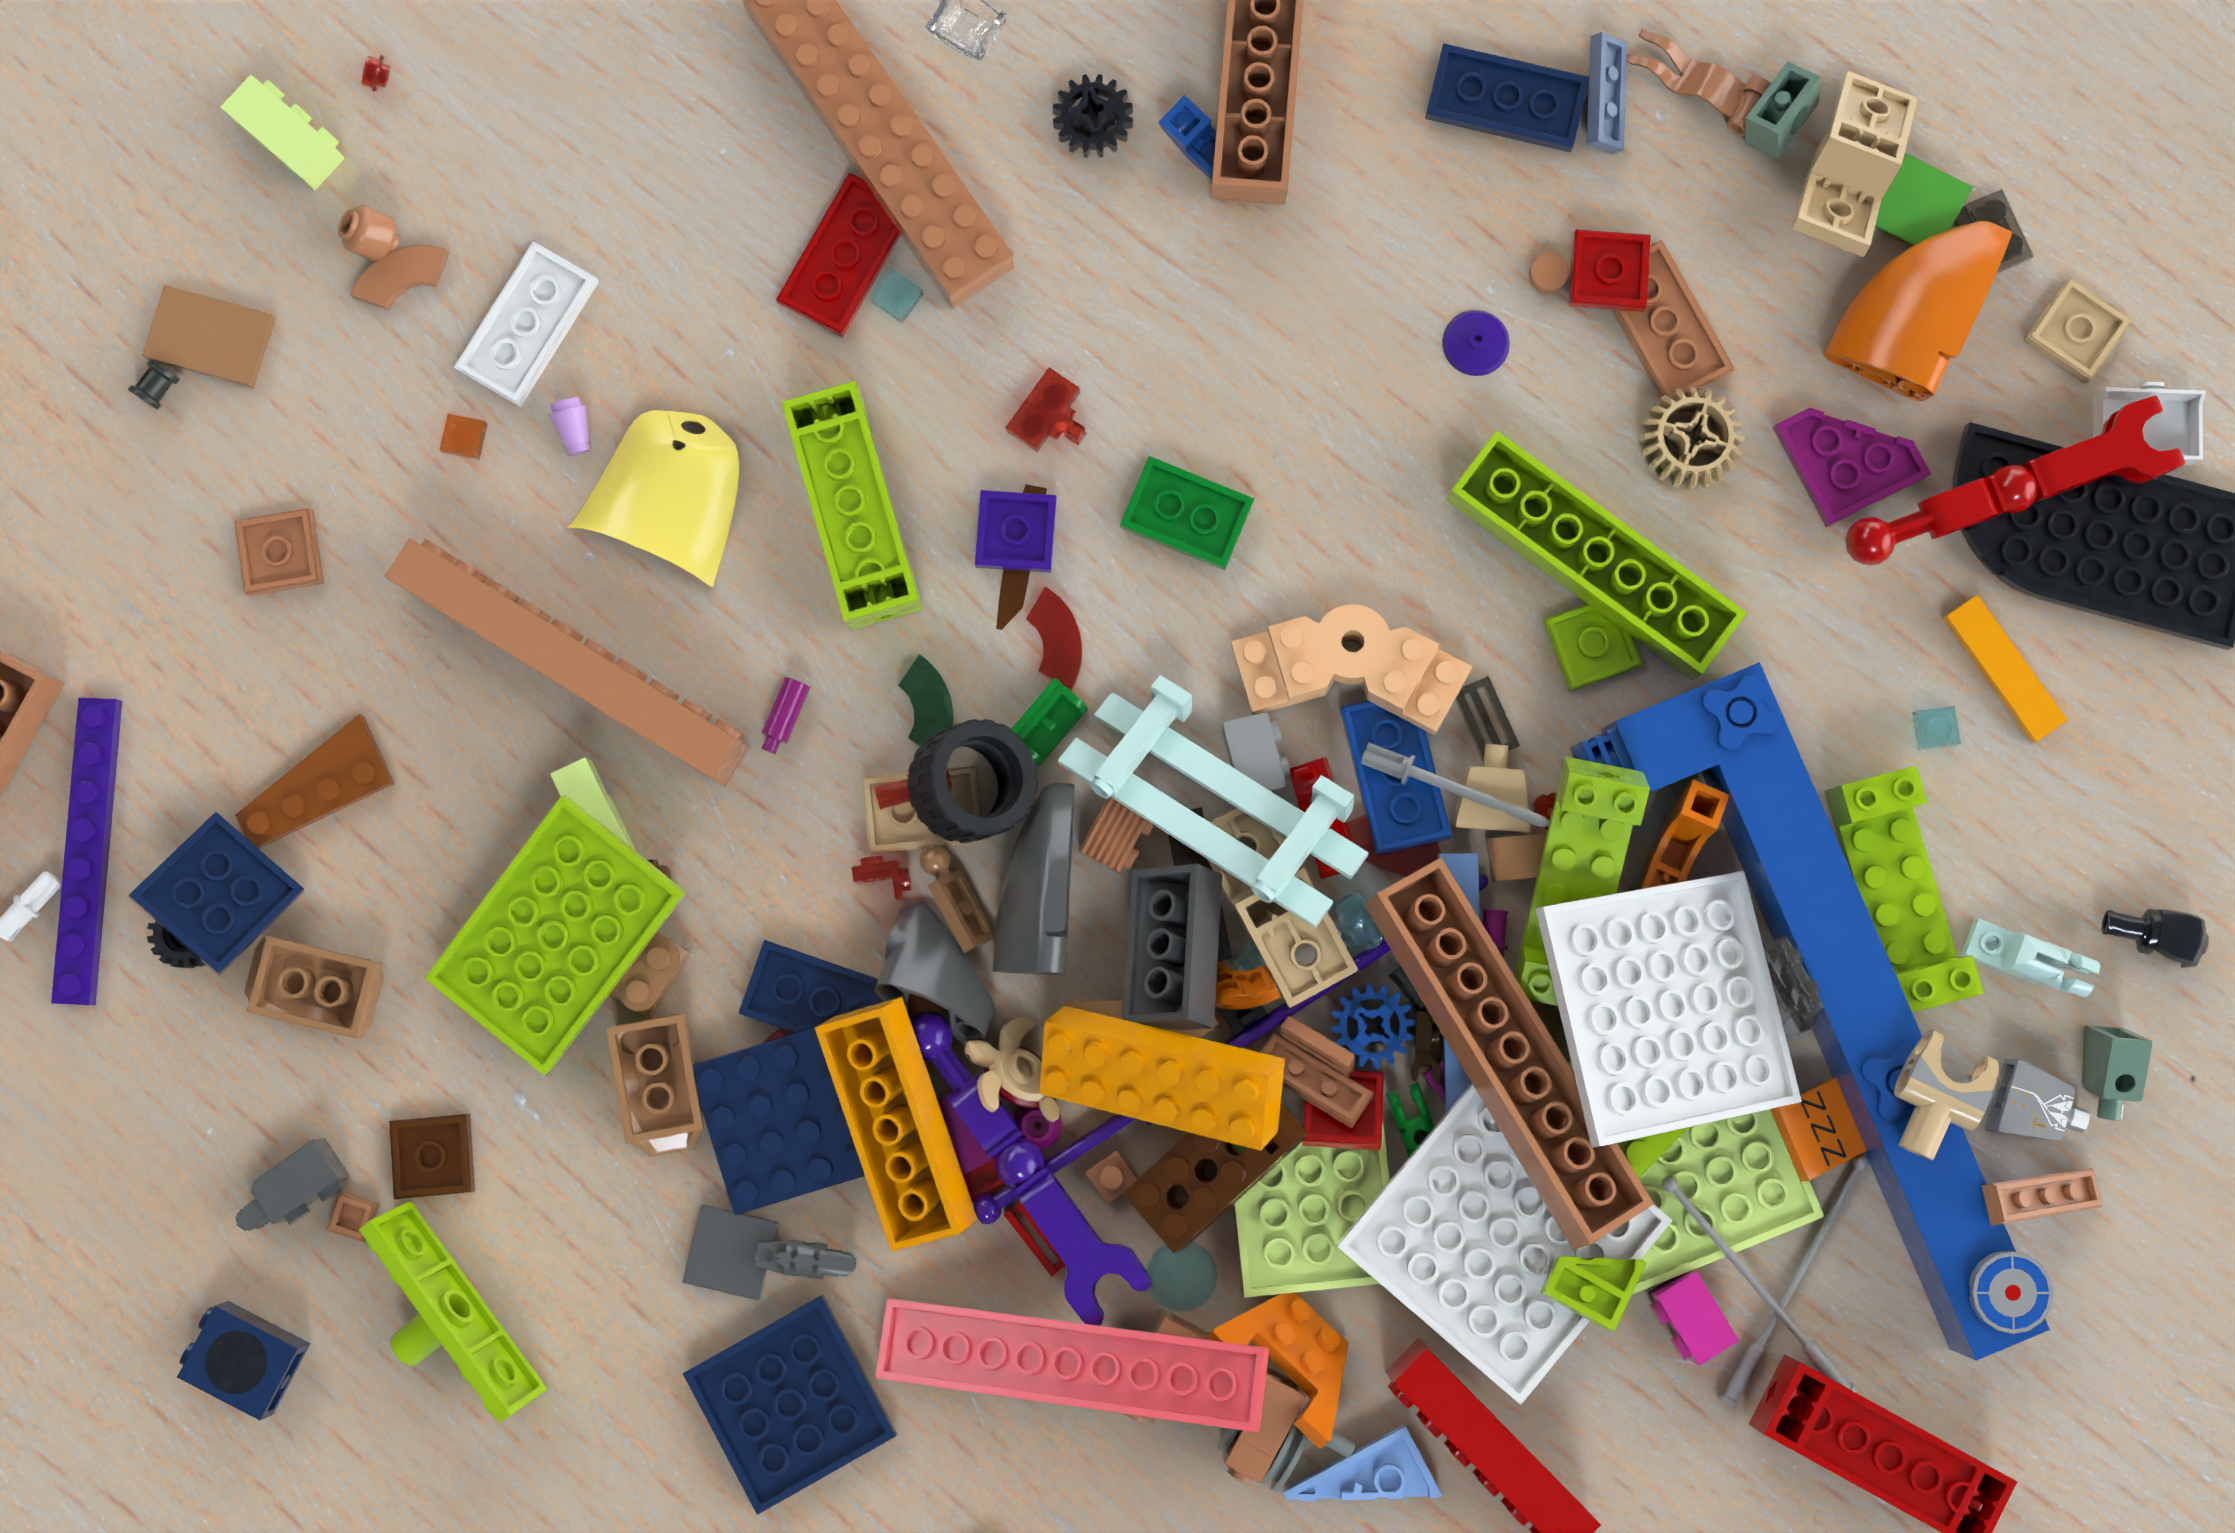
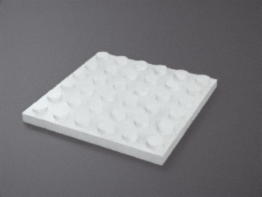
M1744 871L1535 909L1592 1148L1802 1102Z
M1471 1083L1336 1246L1521 1405L1589 1323L1588 1319L1539 1293L1556 1257L1641 1259L1673 1220L1653 1205L1591 1245L1573 1250Z

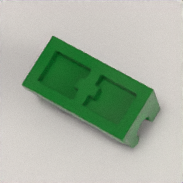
M1054 678L1011 728V731L1015 734L1017 733L1023 739L1024 744L1027 748L1029 747L1033 754L1034 763L1040 767L1088 708L1080 698L1058 679Z

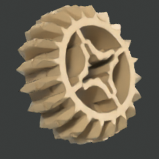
M1696 386L1691 387L1687 395L1681 389H1676L1673 392L1674 400L1667 395L1662 396L1659 400L1660 406L1653 405L1648 411L1652 418H1645L1642 422V427L1649 432L1642 433L1639 437L1640 442L1650 444V446L1643 449L1641 452L1642 456L1654 457V460L1648 465L1649 470H1655L1659 466L1663 470L1659 475V480L1664 481L1669 475L1673 476V488H1678L1683 480H1685L1688 490L1695 489L1698 482L1704 489L1712 484V479L1721 482L1725 478L1724 471L1731 472L1736 467L1732 459H1739L1743 453L1737 445L1745 441V436L1734 433L1743 426V421H1731L1730 419L1736 412V407H1730L1725 411L1721 407L1725 403V396H1720L1714 402L1711 400V389H1707L1699 397ZM1695 412L1689 423L1676 422L1671 424L1666 422L1670 416L1676 413ZM1707 419L1715 426L1719 436L1710 432L1707 427ZM1695 427L1693 434H1695L1694 441L1697 443L1689 450L1691 444L1689 443L1690 437L1687 434ZM1665 441L1674 445L1677 450V459L1671 455ZM1713 453L1718 455L1716 460L1710 464L1690 466V462L1695 457V454L1708 455Z

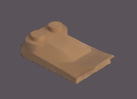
M657 932L609 996L623 1003L628 1009L636 1011L648 1019H652L691 952Z
M267 936L265 944L255 949L244 991L249 999L247 1012L362 1039L370 1027L375 1014L383 983L382 963Z
M686 1013L607 1027L606 1033L626 1144L630 1143L639 1147L649 1157L695 1149L697 1140L705 1128L693 1069L694 1060L690 1042L691 1029L687 1023Z

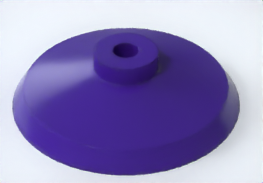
M1470 310L1457 315L1449 322L1443 334L1442 347L1446 359L1456 370L1466 375L1482 376L1497 370L1504 363L1509 353L1510 339L1506 327L1496 316L1486 311Z

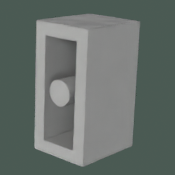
M1268 712L1223 722L1222 731L1231 767L1273 793L1285 790V780L1291 779V774L1286 757L1279 758L1276 743L1282 742L1277 720L1270 721Z

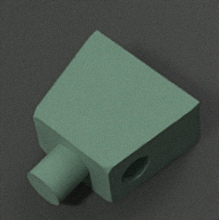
M2085 1025L2082 1085L2083 1089L2099 1097L2098 1118L2120 1121L2122 1120L2124 1101L2139 1102L2142 1100L2153 1041L2125 1028Z

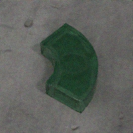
M919 654L898 686L909 696L914 708V726L908 738L922 747L925 744L924 742L931 736L954 726L952 700L944 680L936 668Z

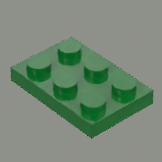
M1149 456L1124 513L1120 528L1225 570L1255 498Z

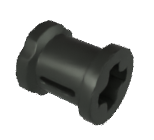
M150 359L147 362L149 367L136 386L131 385L128 391L158 410L161 407L159 401L172 383L177 384L180 379Z

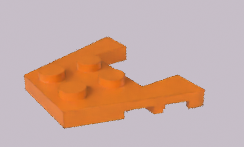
M1296 1292L1279 1294L1216 1327L1204 1338L1205 1340L1248 1345L1251 1341L1255 1346L1269 1348L1268 1358L1309 1396L1308 1403L1294 1422V1425L1319 1449L1330 1442L1349 1343Z

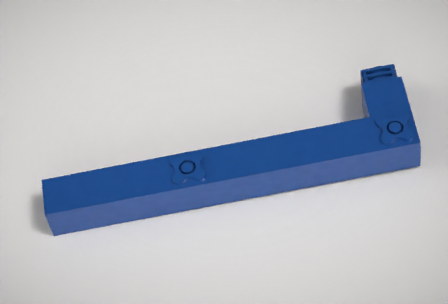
M1760 662L1616 720L1600 729L1602 734L1593 736L1570 747L1572 758L1644 772L1650 786L1649 793L1701 772L1706 785L1729 794L1721 820L1830 1073L1839 1083L1867 1149L1865 1154L1949 1349L1977 1361L2049 1331L2050 1328L2045 1318L2030 1331L2016 1334L1998 1331L1981 1321L1971 1307L1969 1296L1971 1297V1286H1969V1280L1978 1262L1994 1252H2016L2005 1225L1991 1226L1981 1187L1982 1185H1987L1963 1128L1952 1123L1949 1124L1933 1161L1898 1146L1915 1106L1896 1097L1894 1089L1907 1058L1921 1039L1922 1034Z

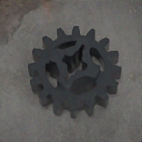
M1084 74L1082 76V84L1077 85L1071 79L1068 81L1070 92L1067 93L1059 90L1058 100L1061 103L1053 104V114L1058 116L1053 119L1054 129L1061 130L1058 133L1059 141L1062 143L1070 140L1069 151L1072 153L1078 147L1083 148L1084 158H1088L1091 150H1096L1099 158L1103 157L1105 147H1109L1110 150L1116 152V140L1119 139L1126 142L1128 140V132L1125 129L1133 128V118L1128 116L1133 113L1132 103L1125 102L1127 100L1126 89L1116 92L1117 81L1114 79L1107 85L1103 84L1102 74H1098L1095 82H1090L1087 74ZM1082 97L1079 104L1077 106L1072 107V105ZM1089 105L1092 106L1093 112L1098 117L1097 127L1094 126L1093 120L1088 115ZM1115 125L1111 131L1104 135L1108 126ZM1077 132H1081V133L1085 134V135L1088 136V137L1082 136V135H1080V134L1077 133Z

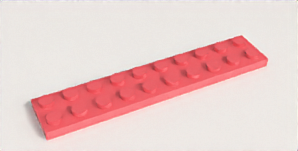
M887 1298L875 1378L1260 1432L1269 1348Z

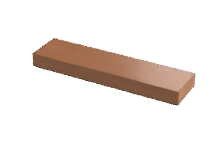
M2093 1168L1981 1186L1991 1226L2102 1207Z

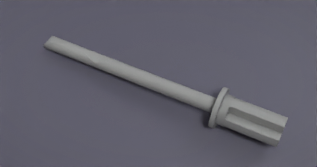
M1369 742L1362 756L1361 764L1402 779L1401 784L1405 785L1410 776L1487 807L1503 810L1507 814L1541 827L1549 826L1550 821L1538 813L1517 805L1505 804L1494 796L1413 766L1416 759L1414 755H1411L1409 758Z

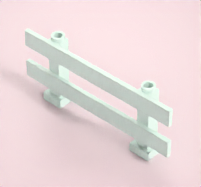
M1160 675L1151 686L1152 701L1144 712L1111 692L1094 714V718L1124 736L1112 753L1106 757L1083 741L1075 738L1058 759V764L1088 782L1092 790L1102 798H1113L1252 887L1253 893L1267 903L1272 901L1316 928L1333 905V900L1294 875L1309 854H1311L1350 880L1368 857V852L1329 827L1336 818L1343 823L1347 820L1353 811L1354 795L1321 775L1312 787V804L1306 812H1303L1169 728V725L1175 718L1184 723L1191 714L1192 694ZM1149 752L1286 839L1273 857L1268 860L1133 774L1134 770Z

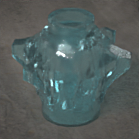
M1359 893L1348 894L1338 902L1336 913L1340 921L1337 928L1339 931H1342L1341 938L1347 949L1353 946H1364L1367 951L1378 946L1382 942L1383 936L1364 906L1368 900Z

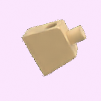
M1485 744L1483 767L1466 766L1461 784L1494 796L1505 804H1513L1529 810L1525 771L1507 769L1508 745ZM1458 795L1452 818L1453 827L1530 833L1529 822L1513 817L1503 810L1493 809Z

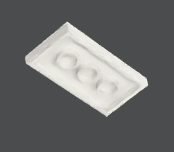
M533 241L454 368L521 408L598 285V279Z

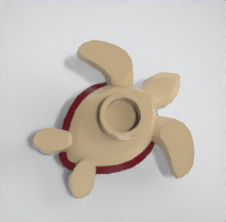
M1019 1017L1006 1023L1000 1031L998 1050L982 1040H972L965 1044L967 1059L972 1063L984 1066V1073L979 1076L977 1088L982 1105L988 1111L994 1112L998 1109L999 1096H1001L1006 1101L1020 1107L1040 1108L1043 1116L1051 1122H1055L1059 1118L1060 1111L1058 1104L1055 1102L1056 1098L1040 1094L1041 1057L1026 1047H1020L1023 1036L1029 1033L1036 1025L1031 1018Z

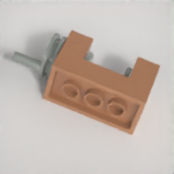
M1167 1309L1163 1310L1151 1332L1204 1339L1209 1334ZM1267 1367L1260 1432L1224 1428L1218 1443V1449L1223 1453L1224 1463L1229 1467L1227 1472L1231 1476L1246 1484L1252 1479L1259 1484L1266 1485L1271 1479L1270 1489L1278 1492L1295 1468L1308 1441V1438L1294 1425L1307 1397L1305 1392L1292 1380ZM1125 1414L1127 1417L1141 1424H1143L1145 1419L1152 1423H1154L1157 1419L1152 1417ZM1333 1431L1332 1439L1326 1446L1349 1458L1356 1444Z

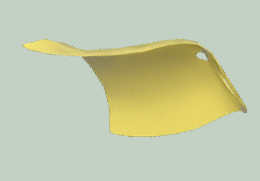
M661 410L645 412L637 417L626 431L605 471L568 528L586 529L624 541L679 566L710 587H713L727 541L737 497L739 456L736 444L718 425L705 416ZM688 421L696 422L705 428V432L692 434L685 431L681 424ZM673 440L685 443L686 446L682 450H675Z

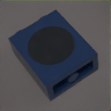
M230 1301L208 1308L199 1322L198 1328L202 1330L195 1343L192 1342L188 1345L180 1358L179 1363L183 1366L177 1378L259 1421L274 1415L311 1343Z

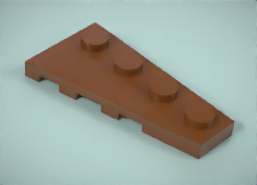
M360 714L235 815L244 836L252 844L260 849L395 784L365 717Z

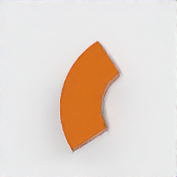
M1223 961L1217 962L1215 1007L1232 1010L1247 1009L1264 1005L1281 997L1266 965L1252 970L1237 971L1228 968Z

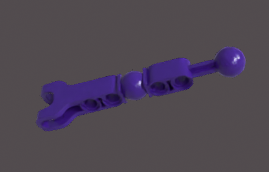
M922 1012L915 1015L910 1021L923 1060L932 1061L954 1091L947 1097L952 1107L989 1158L995 1159V1170L999 1179L1006 1185L1016 1188L1014 1193L1066 1265L1067 1276L1064 1282V1293L1067 1302L1084 1324L1102 1325L1104 1311L1095 1296L1096 1283L1100 1278L1108 1273L1117 1274L1126 1280L1134 1290L1144 1292L1153 1286L1151 1276L1131 1248L1121 1244H1108L1101 1240L1049 1167L1044 1168V1156L1040 1148L1033 1141L1023 1138L1025 1134L999 1099V1107L994 1112L988 1111L982 1105L977 1088V1081L981 1074H977L972 1078L950 1047L953 1035L949 1022L941 1014L935 1012Z

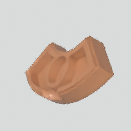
M431 245L407 246L391 251L383 259L373 262L361 274L350 295L354 299L389 310L395 299L410 288L422 285L437 287L449 251L446 248Z

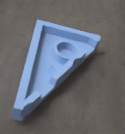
M1405 1424L1353 1451L1349 1458L1344 1456L1283 1489L1287 1500L1316 1501V1499H1403V1497L1439 1498L1442 1496Z

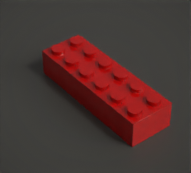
M1419 1339L1386 1371V1374L1391 1379L1387 1386L1395 1397L1407 1409L1414 1404L1419 1409L1415 1415L1420 1419V1422L1436 1438L1443 1433L1448 1438L1444 1444L1453 1456L1465 1468L1472 1463L1476 1467L1472 1473L1478 1478L1477 1480L1494 1497L1501 1492L1504 1497L1500 1501L1522 1526H1525L1528 1522L1533 1525L1529 1529L1531 1533H1594L1601 1526L1596 1518Z

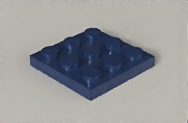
M215 812L129 894V898L220 976L304 892V888L221 815Z

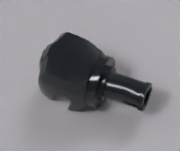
M2148 909L2139 918L2107 910L2102 920V934L2135 940L2139 953L2150 955L2155 950L2166 958L2181 963V968L2196 967L2202 955L2206 953L2209 944L2205 921L2199 916L2169 909Z

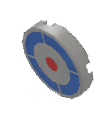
M2015 1251L1991 1253L1978 1262L1970 1275L1971 1297L1969 1296L1971 1307L1979 1319L1993 1329L2012 1334L2030 1331L2044 1320L2051 1309L2053 1288L2050 1276L2041 1263L2027 1254Z

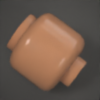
M361 205L353 210H347L339 223L338 235L342 238L344 248L368 260L379 261L389 252L396 250L398 246L399 235L396 233V225L393 218L368 206Z

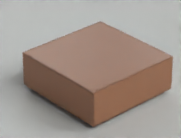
M340 1192L327 1231L365 1242L366 1239L359 1229L369 1220L376 1217L380 1203L346 1192Z

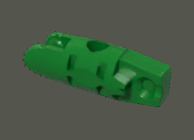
M1419 1082L1409 1085V1093L1412 1101L1415 1103L1418 1111L1417 1114L1405 1117L1399 1095L1396 1094L1395 1090L1386 1093L1395 1122L1405 1144L1408 1158L1434 1128ZM1424 1130L1425 1136L1423 1140L1415 1142L1414 1134L1416 1131Z

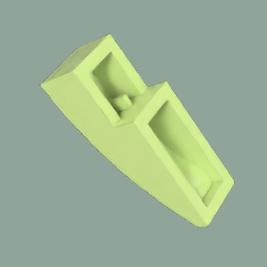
M585 757L550 773L560 796L567 795L635 850L611 796L607 794L592 760Z

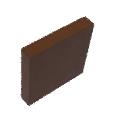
M470 1114L389 1121L394 1199L475 1192Z

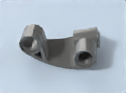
M924 901L901 908L887 941L886 962L874 989L876 996L883 1002L902 997L904 1004L908 1001L910 993L921 996L949 1010L951 1031L958 1040L963 1043L972 1040L984 1041L995 1013V1005L973 965L945 925Z

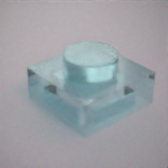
M1955 706L1919 710L1912 713L1918 750L1961 744Z

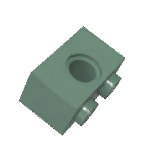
M1786 62L1746 116L1745 144L1778 160L1819 104L1820 76L1790 62Z

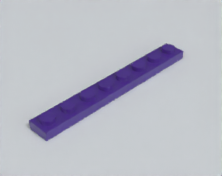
M78 697L51 998L52 1004L96 1005L122 701L117 699Z

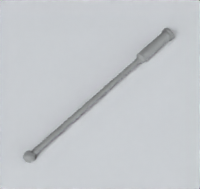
M1857 1155L1854 1158L1853 1170L1778 1302L1782 1310L1787 1305L1861 1170L1868 1168L1869 1160L1866 1156ZM1774 1311L1756 1343L1749 1345L1723 1394L1720 1393L1718 1399L1735 1409L1738 1405L1739 1397L1764 1354L1763 1346L1779 1319Z
M1673 1176L1664 1177L1662 1180L1663 1189L1675 1195L1803 1345V1353L1820 1373L1857 1392V1387L1846 1379L1815 1341H1809L1682 1193L1677 1187L1678 1182Z

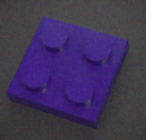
M981 490L975 567L1051 573L1057 496Z

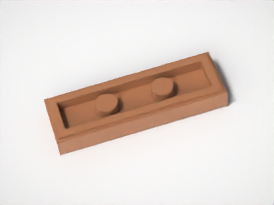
M1274 1032L1260 1051V1053L1285 1058L1283 1087L1350 1128L1354 1126L1373 1097V1092Z

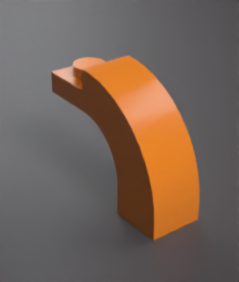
M1694 779L1685 787L1656 837L1641 873L1643 878L1638 890L1685 882L1687 880L1691 867L1702 846L1718 829L1729 794Z

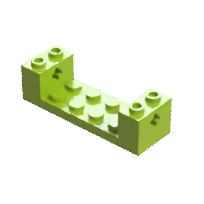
M856 381L782 401L781 404L845 624L850 631L924 610L914 574L909 566L871 435L872 428L863 397Z
M1566 756L1564 758L1514 972L1516 980L1529 1000L1558 1006L1535 909L1617 893L1633 825L1641 826L1650 786L1642 771Z
M1917 765L1825 790V796L1841 850L1912 1013L1984 994L1973 955L1957 956L1913 808L1928 803Z

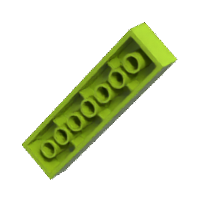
M1497 430L1446 498V501L1582 601L1594 607L1597 612L1619 628L1624 629L1634 639L1692 681L1704 673L1747 615V612Z

